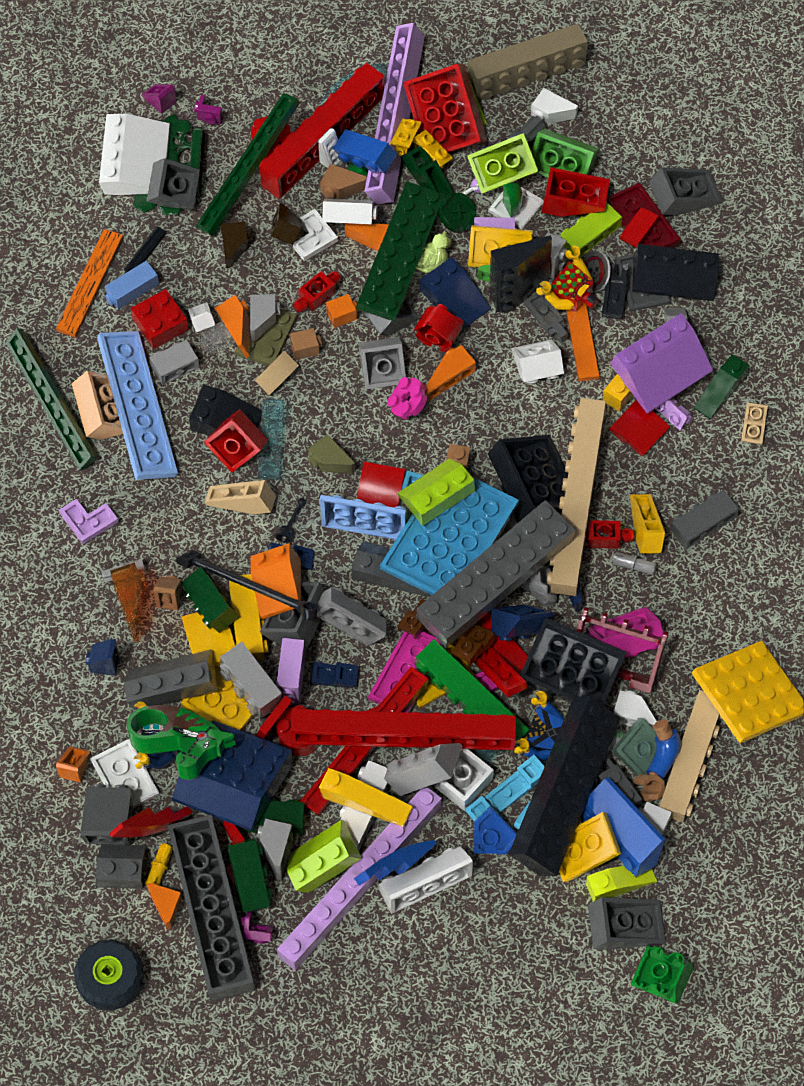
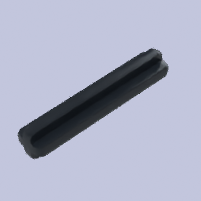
M155 227L124 268L125 273L147 260L165 235V231L162 228Z

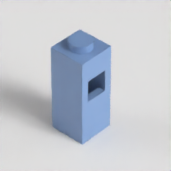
M145 261L105 286V298L111 306L115 305L119 310L158 286V275Z

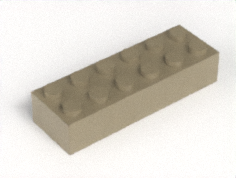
M577 23L468 60V77L477 99L487 100L492 95L507 93L512 88L518 86L525 87L530 82L536 80L543 81L548 76L554 74L561 75L571 68H581L586 64L588 41Z

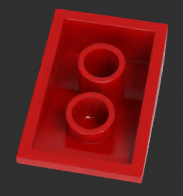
M550 167L541 213L564 217L605 211L610 179Z

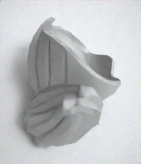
M543 565L523 582L520 587L530 590L536 600H539L545 607H549L557 602V594L550 593L551 585L547 584L548 572H551V570Z

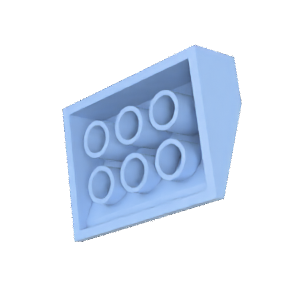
M338 495L320 496L322 527L396 540L410 518V510L401 506L389 507L382 503H367L361 499H344Z

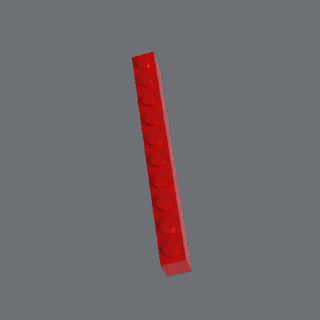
M292 709L291 744L432 748L440 744L460 743L462 749L514 750L515 716L506 714L476 715L463 713L442 714L439 712L408 713L396 711L375 712L372 710Z

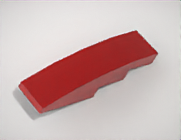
M168 806L154 814L151 808L148 807L120 823L109 835L119 838L152 835L168 830V825L183 822L193 812L186 806L173 813Z

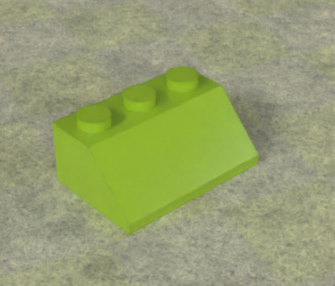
M449 458L398 492L397 495L420 524L424 526L475 491V483L462 464Z
M341 819L289 854L287 873L296 891L309 893L362 859L344 820Z

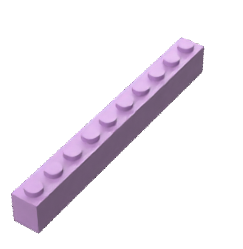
M414 23L396 26L375 139L387 142L389 145L402 118L409 119L411 108L403 82L417 78L425 38ZM390 145L396 152V146ZM398 154L385 174L378 171L373 173L368 170L364 192L376 205L394 202L402 156Z
M428 787L418 791L408 803L413 806V810L405 826L401 827L390 823L361 855L362 859L347 870L277 948L278 957L294 971L297 970L378 879L373 875L359 886L354 878L383 857L406 847L442 807L441 797Z

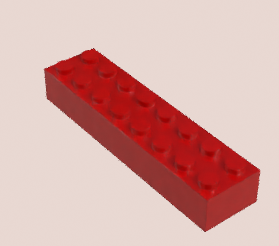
M365 63L361 68H357L349 80H345L335 93L329 95L327 101L322 106H318L309 118L302 121L300 127L295 132L292 131L282 144L276 146L269 157H265L259 165L261 187L280 200L320 161L318 140L329 129L335 130L339 140L345 129L351 131L382 101L385 76L368 63Z

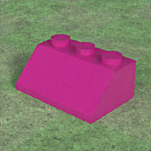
M646 606L606 620L622 625L624 619L629 620L627 626L629 628L643 632L645 625L650 626L648 634L661 638L663 635L660 619ZM595 624L586 627L590 637L625 651V657H635L639 652L654 650L659 646L654 642Z

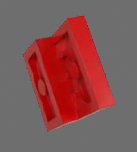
M635 400L613 423L609 430L621 442H627L636 453L643 456L670 426L653 411L646 413L639 402Z
M364 462L357 499L372 504L382 503L389 507L399 506L400 497L397 493L402 489L405 469Z

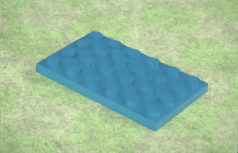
M472 477L475 483V491L424 526L412 514L380 564V569L433 595L496 542L517 508L519 500Z

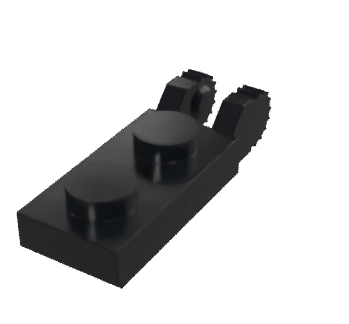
M611 262L610 278L605 286L602 317L623 319L629 265L624 263L621 277H616V262Z

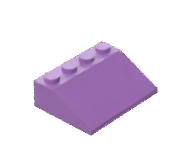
M682 313L617 353L610 363L646 413L651 412L713 371L694 329Z

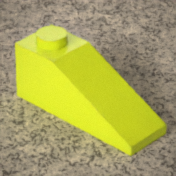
M619 866L588 875L586 886L594 902L601 897L614 898L656 883L657 879L652 869L635 877L624 866Z

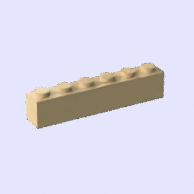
M701 690L698 692L681 742L680 751L674 762L659 807L672 812L671 819L684 822L685 816L690 817L694 804H691L690 801L692 796L697 797L700 784H697L698 777L703 778L707 767V765L703 764L705 757L710 758L713 750V745H710L711 739L717 738L720 726L717 725L718 719L723 720L705 692Z

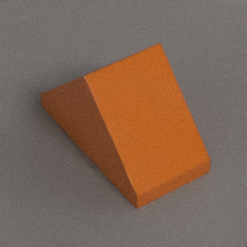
M69 746L56 764L59 777L81 783L91 751Z
M153 883L147 884L148 892L166 929H171L182 901L181 892Z

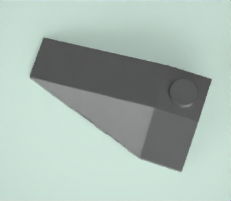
M366 541L361 543L357 549L351 569L353 580L421 596H432L380 569V564L389 552V548Z

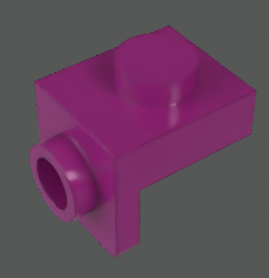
M201 94L199 101H196L194 106L197 120L204 121L210 125L215 123L221 124L223 118L222 108L206 105V97Z
M248 911L246 916L241 918L240 931H244L243 939H250L259 944L270 942L274 926L252 924L253 911Z

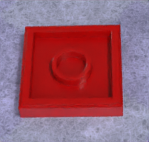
M284 696L261 725L256 737L264 740L277 725L280 717L289 709L292 702L290 698Z

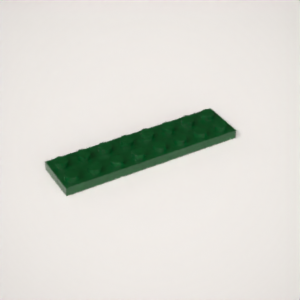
M406 181L357 302L356 309L394 322L396 321L438 215L439 205L445 194Z

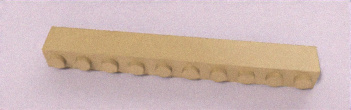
M581 398L580 405H575L574 418H577V423L572 424L571 430L574 442H569L568 454H571V460L566 461L565 472L568 473V478L563 479L562 491L566 492L565 497H560L559 509H563L561 516L575 529L574 540L550 559V565L553 566V572L549 571L547 584L551 585L550 593L570 596L577 595L606 401Z

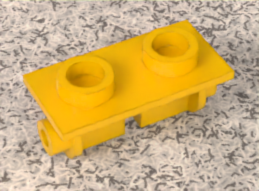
M402 118L390 142V145L396 146V153L402 156L407 153L422 124L421 121Z
M426 130L415 136L413 140L414 147L421 146L430 155L429 157L432 162L437 161L441 170L446 166V163L453 159Z

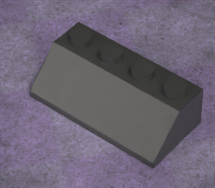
M212 649L130 669L124 681L126 702L134 710H137L139 708L134 705L138 702H144L147 706L162 705L218 691Z

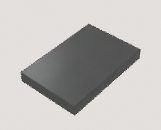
M634 254L615 258L620 277L623 264L628 263L629 265L626 299L630 312L670 304L669 296L632 292Z

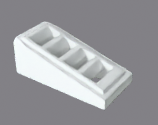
M332 128L318 140L320 163L327 168L330 164L336 166L340 162L337 158L338 154L333 150L338 139L335 130Z
M207 302L188 309L196 332L215 326Z

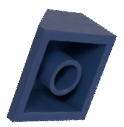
M527 604L493 608L491 632L496 636H500V640H513V637L516 636L518 638H529L530 635L539 633L545 617L551 620L554 612Z

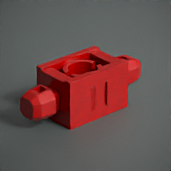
M320 271L298 289L299 298L293 304L294 310L298 313L303 312L307 307L312 311L316 310L336 293L335 286L340 282L341 275L337 271H332L326 276Z
M588 520L585 537L587 548L620 549L621 540L623 542L634 540V530L629 528L621 530L620 521ZM606 533L608 534V536L602 537L599 534Z

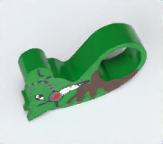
M171 705L145 706L134 711L127 720L130 743L136 751L153 754L181 750L176 756V765L179 777L185 780L196 778L208 761L221 757L224 749L236 745V742L232 740L234 734L222 732L207 719L180 707ZM149 724L164 726L160 732L153 735L137 734L140 728Z

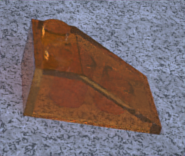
M134 562L110 570L125 620L133 641L136 643L139 642L145 602L144 591L147 590L142 569L137 570Z

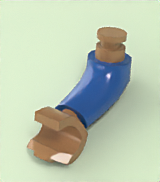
M666 719L659 720L653 725L657 735L655 737L656 753L646 771L647 774H640L633 779L635 784L644 785L643 790L639 792L642 801L658 800L663 796L665 783L662 779L672 767L680 751L681 741L676 729H671Z

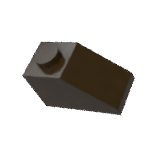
M280 203L272 219L270 236L293 245L295 240H299L303 233V228H301L302 220L284 204Z
M245 221L221 224L226 268H230L248 249V241H252L250 229H246Z

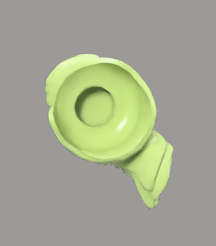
M444 231L442 234L435 235L432 242L426 243L417 265L418 270L430 273L448 260L446 249L452 245V240L447 232Z

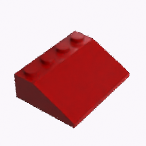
M458 63L403 82L415 121L422 122L418 134L426 130L448 153L487 142L465 64Z

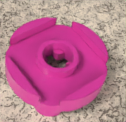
M401 378L392 395L387 400V404L391 407L393 414L405 420L409 419L407 417L411 415H418L427 401V396L425 395L426 385L416 378Z

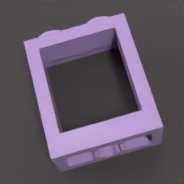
M282 638L276 686L282 693V699L284 696H287L292 700L290 707H293L295 704L300 705L306 657L304 640Z

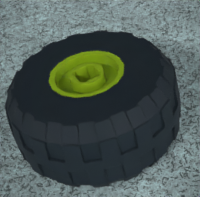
M111 939L101 940L88 946L77 959L78 961L74 969L77 990L85 1002L96 1009L112 1011L123 1008L134 1001L141 991L144 978L142 963L134 949L130 948L126 943Z

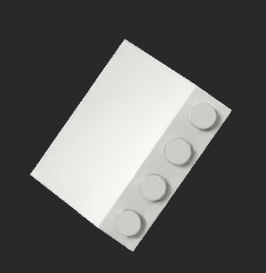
M130 114L106 115L99 179L104 194H148L153 163L164 158L167 159L170 123Z

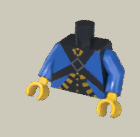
M538 691L535 693L539 696V700L532 698L531 703L533 705H540V708L537 707L526 738L515 741L521 747L514 748V752L516 754L523 752L528 758L535 755L541 762L548 760L564 717L547 700L546 693Z

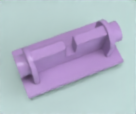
M673 397L655 408L679 430H682L685 422L689 424L693 419L691 413L681 405L679 407L676 406L678 402Z

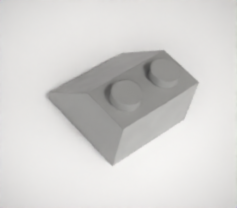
M399 337L358 343L365 389L398 385L399 380L406 377L402 343Z
M265 819L264 825L259 826L257 839H259L264 859L277 880L282 881L293 843L292 825Z

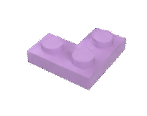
M77 499L59 509L60 515L82 544H85L118 523V518L106 503L89 514Z

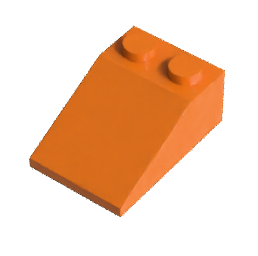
M290 543L251 556L252 581L301 601V559ZM255 592L261 619L295 609Z

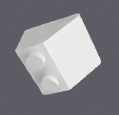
M552 339L512 348L517 369L523 382L536 383L541 378L554 379L559 377L560 374H564L561 350Z

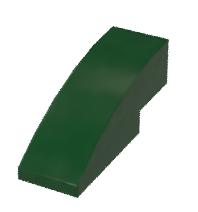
M421 146L401 157L405 166L420 186L443 193L445 196L453 193L437 161L432 162L428 153Z

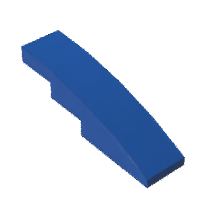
M429 840L398 849L369 866L356 876L354 880L360 886L373 875L378 880L393 870L399 875L417 862L437 842Z

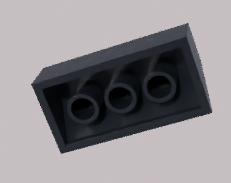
M638 244L633 256L632 292L713 301L719 272V253Z

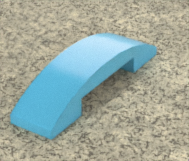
M535 755L531 756L517 767V771L485 797L481 796L465 809L466 813L473 821L489 806L500 814L521 799L538 783L544 765Z

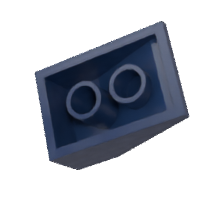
M452 257L420 279V292L435 307L437 304H442L448 308V312L461 318L464 322L462 330L491 310L466 271Z

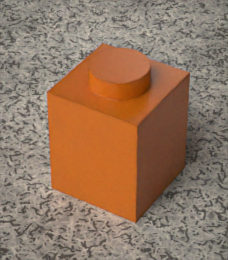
M349 294L326 302V312L334 328L357 320V312H359L356 309L357 303L355 300H351Z

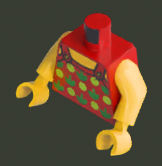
M572 246L571 249L574 255L568 250L565 252V256L568 259H573V262L569 261L551 284L548 281L541 282L540 285L542 287L537 288L536 293L540 296L545 295V299L557 310H572L575 312L583 304L593 309L599 300L598 297L592 294L593 278L582 258H579V247Z

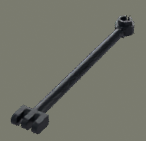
M189 550L187 553L176 558L177 564L185 568H190L193 565L196 567L201 566L210 573L293 607L300 612L304 620L311 621L318 614V605L316 603L298 601L201 559V553L194 550Z

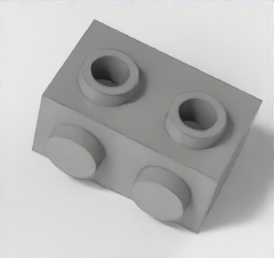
M547 233L546 236L551 235L552 237L549 278L555 279L559 270L562 271L566 266L565 252L568 249H566L565 239L559 235Z

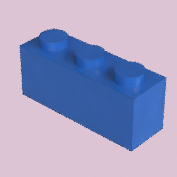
M346 129L333 147L340 161L346 164L348 162L353 163L358 168L366 167L373 173L378 171L385 174L397 156V153L389 143Z

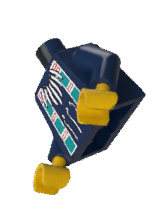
M138 702L134 706L142 708L147 705L144 702ZM159 724L146 725L141 728V735L156 734L164 726ZM179 750L153 754L139 752L134 759H138L141 762H138L135 767L141 769L145 766L146 768L161 770L174 762Z

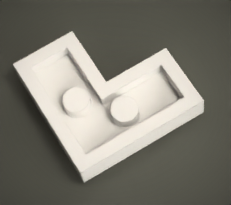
M316 209L300 217L302 220L301 227L307 235L295 241L293 248L303 261L308 260L338 242V237L326 222H322V217Z

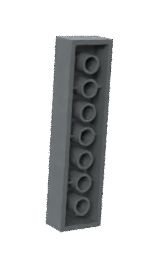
M545 500L417 608L416 618L447 648L572 542L575 529Z
M212 815L168 825L210 1002L255 991Z

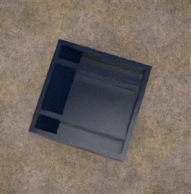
M212 720L211 723L220 731L234 734L232 740L236 742V745L224 749L221 757L208 761L196 778L185 780L178 776L172 801L252 831L292 768L291 749Z

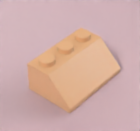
M86 371L72 383L86 437L101 440L123 434L108 376Z

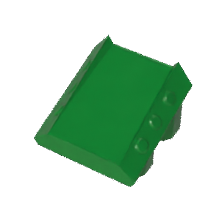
M648 945L632 979L631 986L675 1004L679 1003L693 972V963L686 961L680 953L669 954L660 947Z

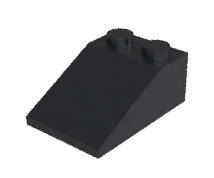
M203 384L189 418L190 430L209 436L239 409L258 428L264 411L224 390Z

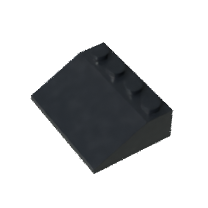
M551 235L491 250L489 293L496 313L512 311L513 308L518 307L524 300L535 293L537 288L542 287L540 285L541 282L549 281L552 247Z
M550 435L499 439L488 452V456L506 494L519 500V504L515 509L519 522L545 500L559 514L562 513L563 509H559L560 497H565L566 491H562L563 479L568 478V473L565 472L564 463Z
M545 617L520 676L526 681L528 686L570 704L573 697L591 696L604 705L626 652Z

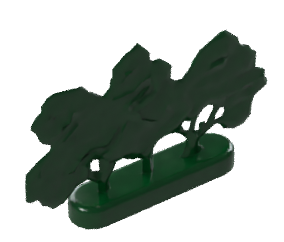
M176 114L167 116L165 120H157L170 123L167 159L181 163L178 161L180 151L184 148L191 149L190 162L181 164L200 170L195 198H200L205 149L204 127L193 128L192 142L189 143L184 137L191 128V123L188 120H179ZM173 138L180 139V143H183V145L175 144ZM135 194L133 206L141 212L145 213L152 210L157 205L147 201L148 194ZM158 205L164 215H178L179 210L183 209Z

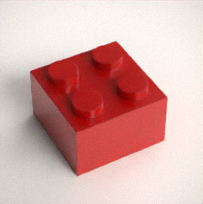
M167 289L130 308L132 320L153 350L189 330L186 316Z

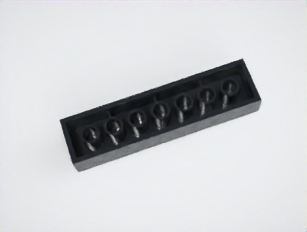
M591 696L573 697L509 852L511 857L539 876L558 875L620 721L619 716Z

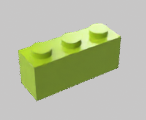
M606 202L605 211L589 213L585 217L582 216L571 228L563 230L560 236L566 240V249L570 250L572 255H574L571 247H579V258H581L621 227L622 216Z

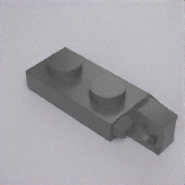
M536 293L524 300V305L546 333L550 336L555 335L560 343L568 340V333L564 329L566 328L564 318L545 299V295L540 296Z

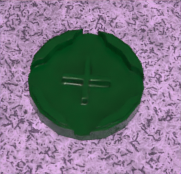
M453 192L441 200L438 215L447 229L452 232L461 233L470 229L471 225H474V217H477V214L475 215L476 207L468 196L463 193Z

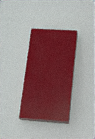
M640 182L607 197L606 202L622 216L621 227L624 230L641 207L659 216V220L641 244L669 248L681 244V239Z

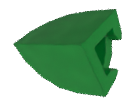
M518 183L503 185V204L511 218L519 213V209L523 204V193Z

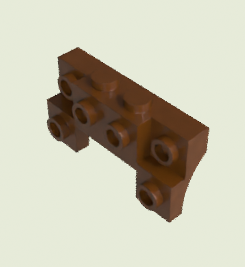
M421 599L413 611L408 610L397 625L398 631L401 632L403 630L413 635L414 639H417L421 632L426 629L427 633L433 636L416 618L417 608L426 600ZM475 623L451 644L455 646L451 652L452 657L455 658L457 656L467 661L468 665H471L481 653L490 649L496 640L495 634Z

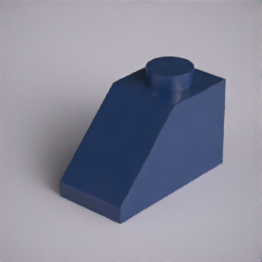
M116 639L92 644L91 652H87L85 661L91 673L116 676L120 657Z

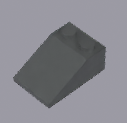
M661 167L649 181L662 215H681L723 203L710 170Z
M601 897L588 905L593 949L613 950L666 944L660 900Z

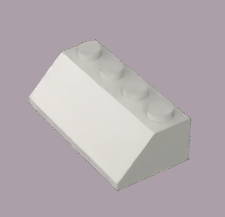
M461 846L455 849L451 847L445 850L442 855L436 858L429 857L421 865L415 868L411 866L400 875L386 877L379 884V891L392 914L471 877L473 861Z

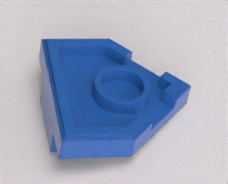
M491 806L474 821V854H507L511 850L517 835L514 828Z

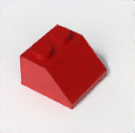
M239 409L204 440V443L232 473L261 451L268 439Z

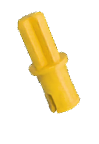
M166 843L160 844L155 860L151 862L152 868L145 882L146 885L149 883L160 885L164 871L168 870L167 863L173 850L171 845Z

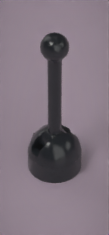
M304 498L298 499V505L287 526L283 525L277 529L274 535L277 540L282 542V536H284L286 540L283 542L286 544L290 543L293 537L291 526L301 507L306 504Z

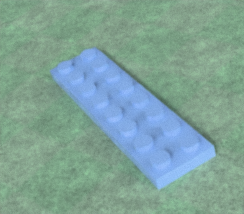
M139 331L99 333L97 339L135 479L176 477L178 473Z

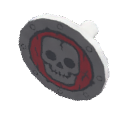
M592 251L583 258V261L593 278V292L605 290V286L610 278L611 268L609 260L604 253Z

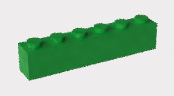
M435 639L415 657L416 669L423 675L427 674L432 679L431 683L438 690L442 689L448 694L447 698L452 704L460 705L463 709V714H506L514 716ZM515 717V741L525 738L529 729Z

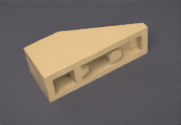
M265 480L210 486L205 504L248 514L271 513L276 495Z

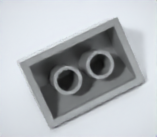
M331 587L322 593L317 604V617L365 645H370L385 637L386 619L381 617L379 612L367 609L362 606L360 601L345 596L344 592L340 589Z
M460 743L440 744L415 754L412 753L399 760H393L387 767L384 779L400 796L450 779L462 745Z

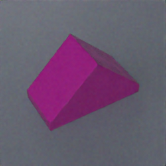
M155 84L141 95L161 114L176 103L173 84Z

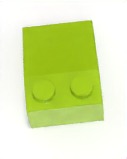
M524 133L467 155L481 194L503 187L504 184L514 183L540 173Z

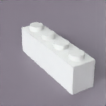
M368 761L366 767H361L358 774L359 781L384 793L387 792L390 786L384 779L387 772L386 767ZM343 806L339 817L344 820L359 851L375 817Z

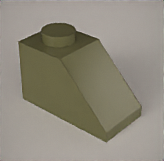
M328 434L308 448V461L313 468L318 467L322 472L349 474L355 472V462Z

